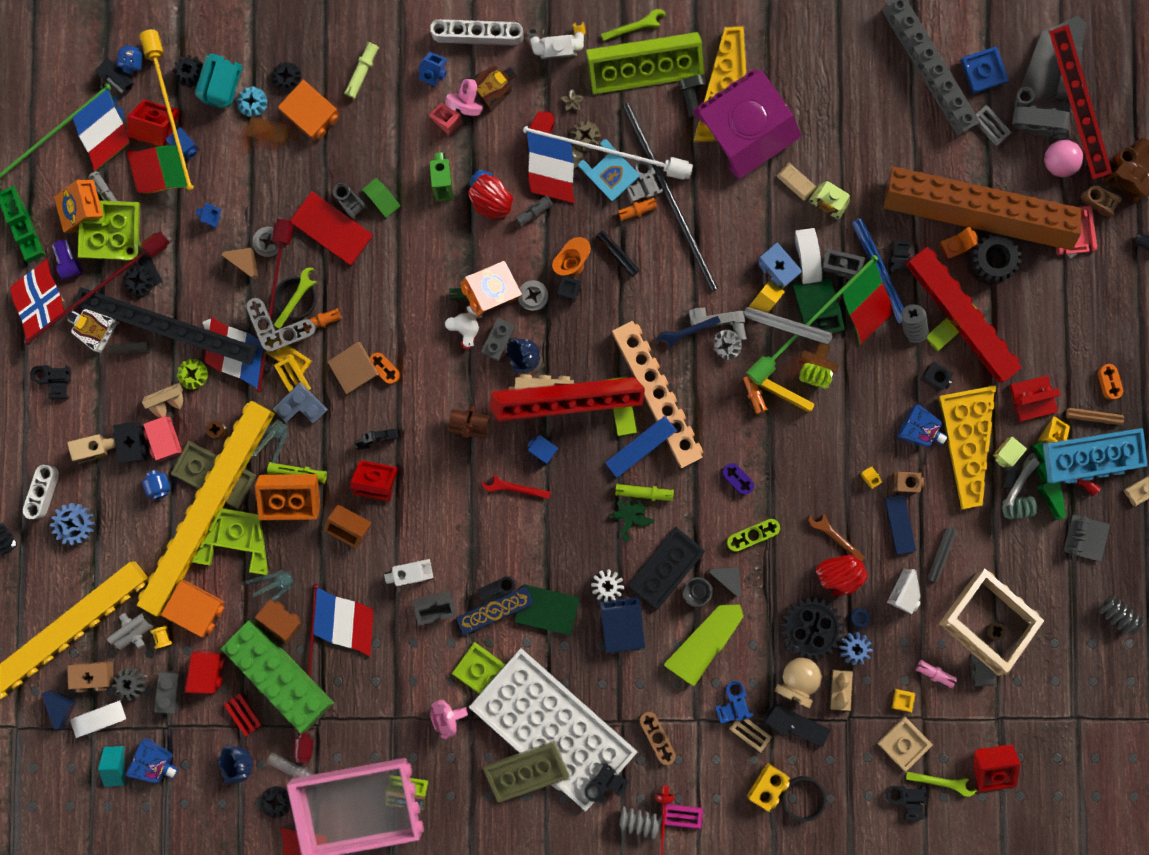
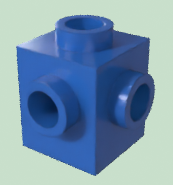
M429 52L419 64V79L428 85L436 86L446 77L447 70H445L447 59Z

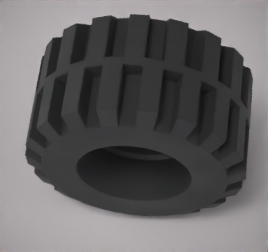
M996 233L994 235L989 234L980 239L977 245L969 251L970 257L967 259V262H971L968 266L969 270L973 269L974 271L972 275L974 277L977 275V280L980 282L985 280V284H990L991 282L992 284H997L1013 276L1019 269L1018 265L1021 264V259H1018V257L1022 256L1021 252L1017 251L1019 248L1018 244H1013L1014 239L1008 240V236H1000V234ZM988 249L996 250L1002 256L1003 264L1000 269L993 268L987 263L986 252Z

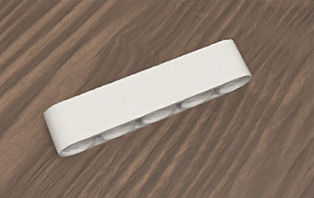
M435 20L430 26L433 39L441 43L518 45L523 41L522 26L516 22ZM438 28L444 29L441 34H436L435 31ZM456 29L463 30V32L459 35L454 34V31ZM475 30L482 31L479 35L472 34ZM495 30L501 32L498 36L491 34ZM513 31H518L520 33L516 37L510 35V33Z

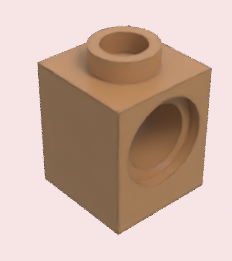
M894 472L893 492L918 493L923 489L924 478L921 477V473ZM907 477H910L913 480V485L911 488L907 487L905 484V480Z

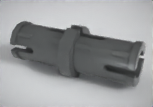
M545 196L537 203L530 204L529 208L515 216V218L522 227L530 220L538 218L539 214L552 207L553 204L548 196Z

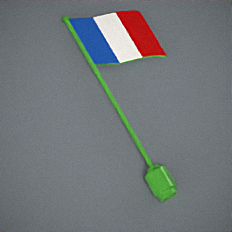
M105 84V88L0 173V178L72 119H74L78 135L90 155L94 172L130 144L127 129L115 109L110 94L111 85Z

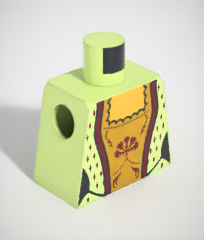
M826 181L817 186L809 202L839 220L849 205L850 195Z

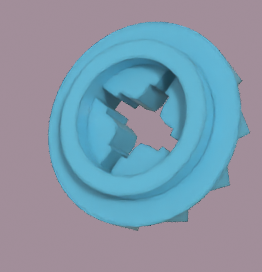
M254 86L250 88L245 87L242 92H239L238 99H236L238 109L248 117H256L262 114L267 106L266 95L261 89ZM253 95L254 100H256L257 102L252 103V106L250 107V104L246 101L250 100Z

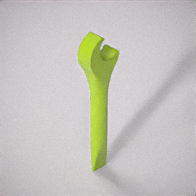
M655 9L640 21L602 33V39L605 41L641 28H659L660 24L656 21V18L658 16L665 17L666 13L661 9Z
M306 268L302 271L300 283L295 294L274 324L277 328L281 329L303 294L317 284L316 281L309 279V274L315 271L314 268Z
M907 772L906 780L948 787L967 797L974 795L977 791L974 788L972 790L966 789V782L969 779L965 777L949 780Z

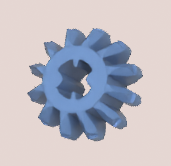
M855 632L853 637L851 633H848L847 637L849 640L842 638L845 646L839 645L840 649L845 650L840 653V656H846V663L852 660V665L854 666L857 665V661L863 665V657L869 660L870 657L866 654L867 652H873L872 649L867 648L872 643L871 641L865 642L866 635L860 637V634ZM853 646L860 648L859 651H856V654L852 651Z

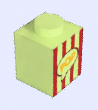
M1008 437L994 452L993 456L1000 466L1013 467L1027 448L1014 437Z

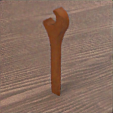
M823 514L818 522H815L812 519V515H809L808 523L812 528L828 534L847 552L856 556L859 560L863 561L866 558L832 528L826 515Z

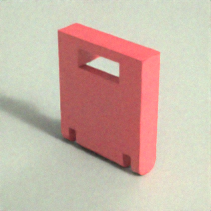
M1091 206L1078 207L1081 208V235L1073 250L1064 249L1065 254L1084 253L1090 250L1091 252L1097 251ZM1056 247L1057 255H1063V248Z

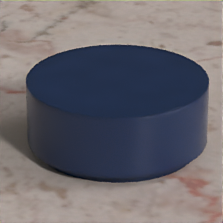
M856 608L850 614V621L854 626L863 628L869 624L870 614L863 608Z

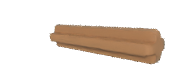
M1068 408L1066 410V418L1119 426L1124 423V416L1119 414Z

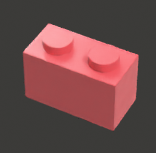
M164 416L143 424L145 428L143 430L144 436L151 445L149 451L152 458H155L157 461H163L182 453L170 417Z

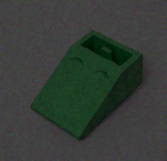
M830 277L823 278L820 282L792 284L800 323L805 325L835 295ZM837 299L810 325L811 327L830 332L832 335L839 334L845 330Z

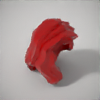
M482 174L468 191L469 198L476 212L491 220L505 219L512 209V195L506 190L501 180L495 176Z
M854 555L828 558L820 563L815 570L823 588L835 589L832 594L836 597L854 593L868 578L863 562Z

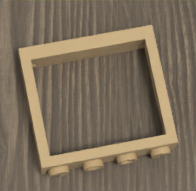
M983 569L975 573L939 624L994 673L1000 676L1010 671L1044 620L1039 617L1035 610L1030 609L1020 597L1015 596L1008 586L999 582L993 573ZM982 583L1029 623V626L1005 660L956 619Z

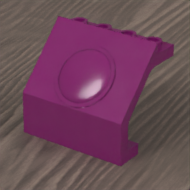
M753 69L747 72L743 77L732 82L727 88L716 93L712 98L701 103L693 110L695 117L708 127L726 153L731 163L728 167L739 179L802 137L794 115L762 69L760 71Z

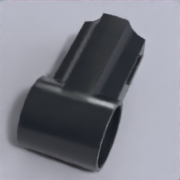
M108 58L94 71L122 95L129 93L133 89L134 83L123 74Z
M505 576L477 590L481 601L485 605L513 592L517 587V582L514 577ZM506 579L512 582L510 590L503 588L502 584Z

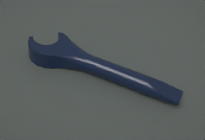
M715 316L680 331H663L658 334L656 345H658L659 341L664 340L668 342V349H670L680 339L721 323L718 316Z

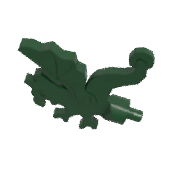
M632 498L626 499V505H623L622 499H620V502H617V504L622 506V509L615 511L613 515L609 516L610 519L615 518L616 520L624 518L625 525L621 530V535L625 542L629 541V536L625 535V533L631 528L632 520L635 524H639L640 527L643 525L648 526L649 523L655 521V519L646 518L642 515H635L636 513L646 514L644 510L647 507H644L640 500H636L638 503H634L631 506L630 501Z

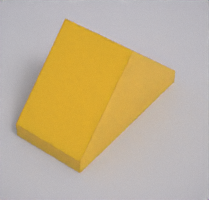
M769 280L749 307L768 313L785 291Z
M1053 416L1038 442L1050 443L1067 440L1070 426Z

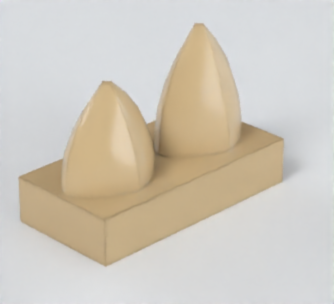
M180 383L145 396L142 403L145 409L149 408L155 416L162 418L166 416L165 401L171 406L181 409L183 405V388Z
M832 670L830 709L850 711L852 671Z

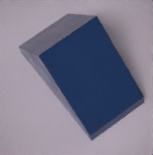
M53 690L41 693L54 729L57 730L66 726L76 700Z

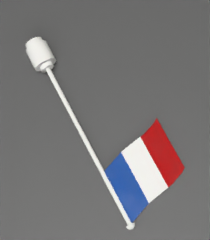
M528 126L523 128V132L525 134L527 132L528 177L530 189L533 193L575 203L573 195L574 161L571 143L664 167L663 171H666V176L684 180L685 178L689 179L693 164H689V161L671 157L670 160L662 163L529 129Z

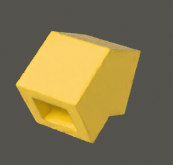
M872 466L860 473L872 489L882 483L879 474Z

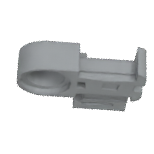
M638 161L634 168L640 175L637 179V184L630 185L625 190L631 204L636 200L644 198L646 194H648L646 199H650L660 195L663 189L659 190L653 177L655 171L652 164ZM639 165H646L648 172L646 174L640 173L638 170Z

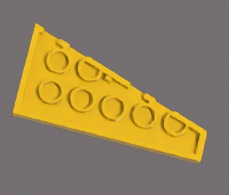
M744 26L724 28L704 102L746 74ZM699 120L693 142L717 141L708 127Z
M996 385L938 396L961 509L982 506L984 478L985 470H987L986 461L987 452H989L992 427L991 418L992 410L994 409L993 400Z

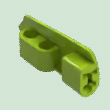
M740 604L719 605L664 663V666L695 686L715 655L722 650L743 619L744 615Z

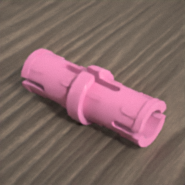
M923 660L918 662L920 666L916 667L917 672L931 677V680L934 682L939 681L949 688H953L955 683L952 682H956L957 677Z

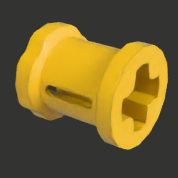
M167 625L150 630L156 644L154 646L155 649L172 644L166 631Z

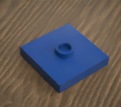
M997 46L960 59L972 95L1009 82Z

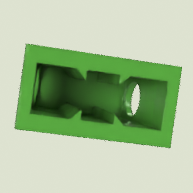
M435 153L434 160L430 161L431 184L435 200H454L449 159L445 158V153Z

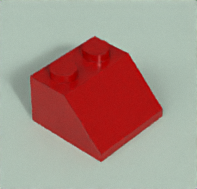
M143 99L127 116V136L138 141H145L155 146H164L167 143L166 138L173 133L165 105ZM171 108L174 123L176 124L179 110Z
M203 649L192 652L185 692H218L223 683V678L220 677L221 670H224L226 665L224 653Z
M1000 745L998 747L974 750L973 766L978 792L1017 787L1021 763L1013 745Z

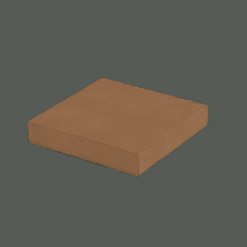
M361 342L355 343L328 361L346 394L352 393L379 375Z

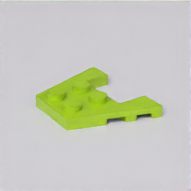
M221 508L192 563L211 565L214 547L220 546L253 552L249 572L268 575L262 523L259 520L258 514Z

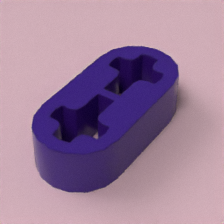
M731 463L723 468V477L740 494L752 492L754 483L739 466ZM728 467L736 469L734 473L738 476L737 479L732 475L727 476ZM739 479L743 482H749L748 491L746 489L741 490L742 485L738 481Z

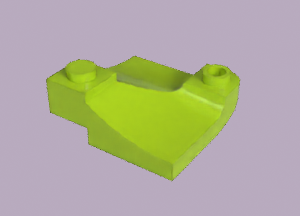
M99 200L103 217L100 219H86L79 224L78 258L131 261L140 254V203ZM129 248H133L134 251L131 255L127 253Z

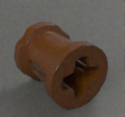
M212 421L206 427V432L211 438L223 439L226 437L228 429L225 424ZM217 427H219V428H220V431H217V433H214V430H216Z

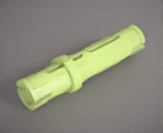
M367 43L366 49L362 57H359L358 66L344 92L345 95L352 96L353 99L356 98L369 67L373 66L372 61L379 49L375 44Z

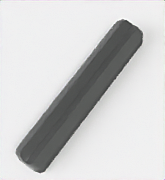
M947 527L945 529L927 579L934 583H937L956 536L957 531L953 528Z

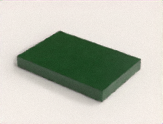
M524 584L523 587L527 586L534 605L518 611L515 622L571 635L580 597Z

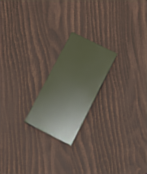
M188 440L170 475L198 489L202 488L206 482L204 480L206 474L212 471L215 465L214 460L217 454ZM244 469L225 503L240 509L257 475Z
M555 741L484 765L483 767L497 803L569 779L570 776Z

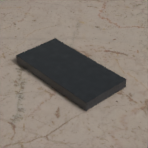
M675 526L627 586L654 609L658 610L705 553V550Z

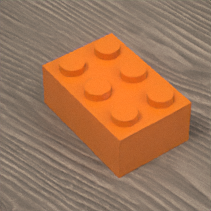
M317 474L259 475L255 485L259 520L318 519L321 507Z

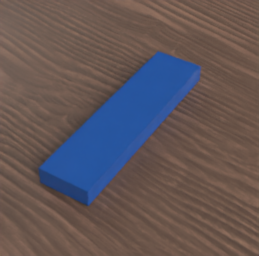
M664 416L609 459L606 464L616 478H618L677 432L669 419Z

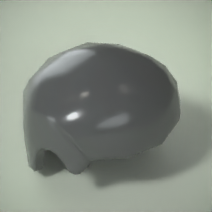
M701 577L692 578L684 586L683 598L687 604L693 607H702L712 598V586Z

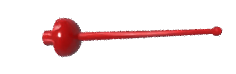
M662 785L661 793L655 794L656 801L662 804L660 855H663L666 805L672 803L675 795L669 794L668 785Z

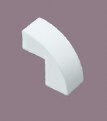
M815 229L796 230L795 247L800 258V269L802 270L800 277L802 283L822 281L821 257Z
M117 701L70 719L75 736L78 738L123 721L126 717L121 702Z

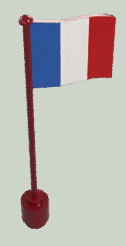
M285 219L276 220L271 240L278 247L268 312L271 319L282 248H286V245H291L293 232L292 221ZM211 316L209 331L256 346L258 350L252 365L206 350L205 362L219 371L241 378L256 387V392H261L263 390L261 385L267 350L262 347L259 339L249 333L224 325Z
M318 584L312 586L314 587L307 667V675L310 678L314 635L333 644L356 649L369 657L371 655L374 610L359 602L336 597L319 589L320 586ZM306 732L298 734V737H294L292 756L294 757V762L309 763L310 758H312L314 738H310V734H306Z

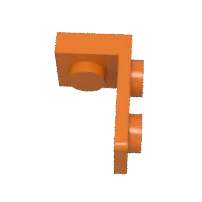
M968 227L958 235L943 240L939 244L946 260L972 249L977 245L978 238L975 231Z

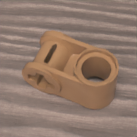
M1093 186L1081 194V201L1085 206H1091L1092 209L1101 215L1110 218L1114 216V210L1122 200L1120 196L1100 186ZM1090 193L1095 195V200L1091 198Z

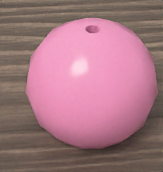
M1067 139L1058 140L1051 144L1045 153L1044 162L1046 168L1055 176L1070 177L1079 171L1083 160V151L1075 141Z

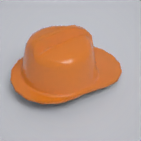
M575 237L569 240L553 260L552 267L554 272L561 276H578L583 271L584 262L590 253L591 246L589 241L583 237Z

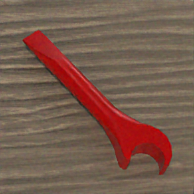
M493 475L494 483L488 486L482 482L484 489L490 492L508 490L546 499L550 498L551 493L546 490L512 484L501 480L496 475Z

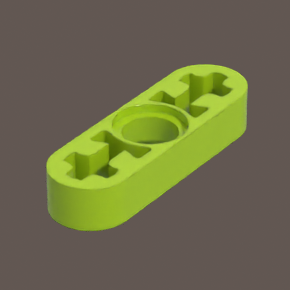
M767 519L734 533L728 537L727 547L732 551H740L771 538L779 533L780 524L774 519ZM769 522L771 525L775 524L774 532L766 531L764 532L766 536L763 537L762 531L758 527L762 526V529L768 527ZM752 529L756 530L759 534L758 539L755 541H751L748 538V532ZM744 533V538L748 544L745 545V541L738 544V548L731 546L732 538L741 539L743 538L741 534Z

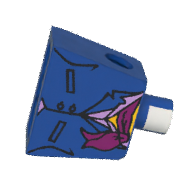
M915 404L912 406L896 437L923 447H929L932 441L942 446L947 435L938 431L942 424L940 420L919 404Z
M146 738L141 741L126 775L158 783L163 779L164 775L174 779L179 768L170 764L173 757L172 753L151 739Z

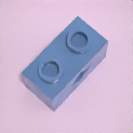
M778 243L758 259V265L765 273L768 272L772 277L771 281L782 289L802 272ZM781 264L782 268L776 270V265Z

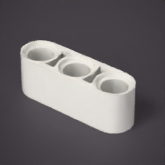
M41 465L36 469L23 507V514L26 518L42 519L47 514L59 478V471L56 467ZM49 469L50 476L46 479L44 472ZM41 487L44 489V494L42 497H40L38 494V491ZM34 506L38 508V513L36 515H33L32 509Z

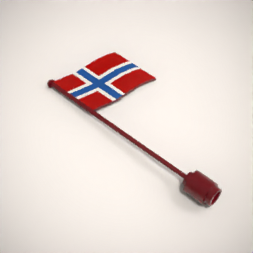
M161 231L153 233L141 243L143 246L140 248L142 252L66 310H64L61 294L51 274L49 259L47 258L10 286L14 305L24 327L26 336L24 344L30 345V342L144 255L147 258L149 256L152 258L156 257L168 248L169 240Z

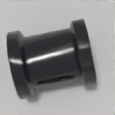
M1003 468L1005 477L1001 488L1012 489L1019 474H1021V470Z

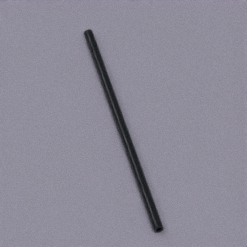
M624 104L622 107L647 159L657 161L630 104ZM652 164L656 178L663 189L711 292L717 290L718 287L660 166Z

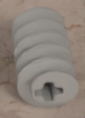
M623 806L619 826H621V832L628 828L629 834H632L633 830L636 829L637 836L644 831V838H647L648 834L651 833L654 840L659 833L662 815L658 820L654 813L650 818L648 812L641 816L640 810H637L634 815L633 808H630L626 813V807Z

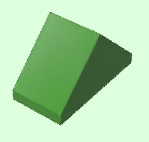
M377 178L362 189L386 219L401 207L389 190Z

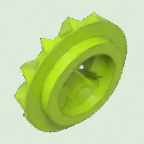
M189 359L183 361L180 367H178L176 376L179 383L185 388L198 389L205 384L208 378V370L203 362ZM188 369L192 371L197 370L195 373L197 380L192 377L187 378L189 375Z

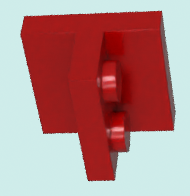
M1048 375L1009 385L1019 422L1058 412L1054 397L1061 395L1059 388L1052 389Z
M360 460L350 482L353 495L390 502L393 493V482L397 475L398 467Z

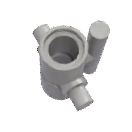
M144 612L134 619L128 618L126 613L120 615L119 619L122 622V627L107 638L108 642L111 645L114 644L119 650L124 649L131 643L135 644L138 649L143 648L145 644L142 640V635L154 627L151 619Z

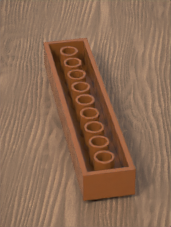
M892 166L886 182L884 209L1068 250L1074 249L1081 235V208L894 166Z

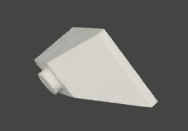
M903 568L887 603L912 614L913 611H917L920 605L918 579L915 570Z

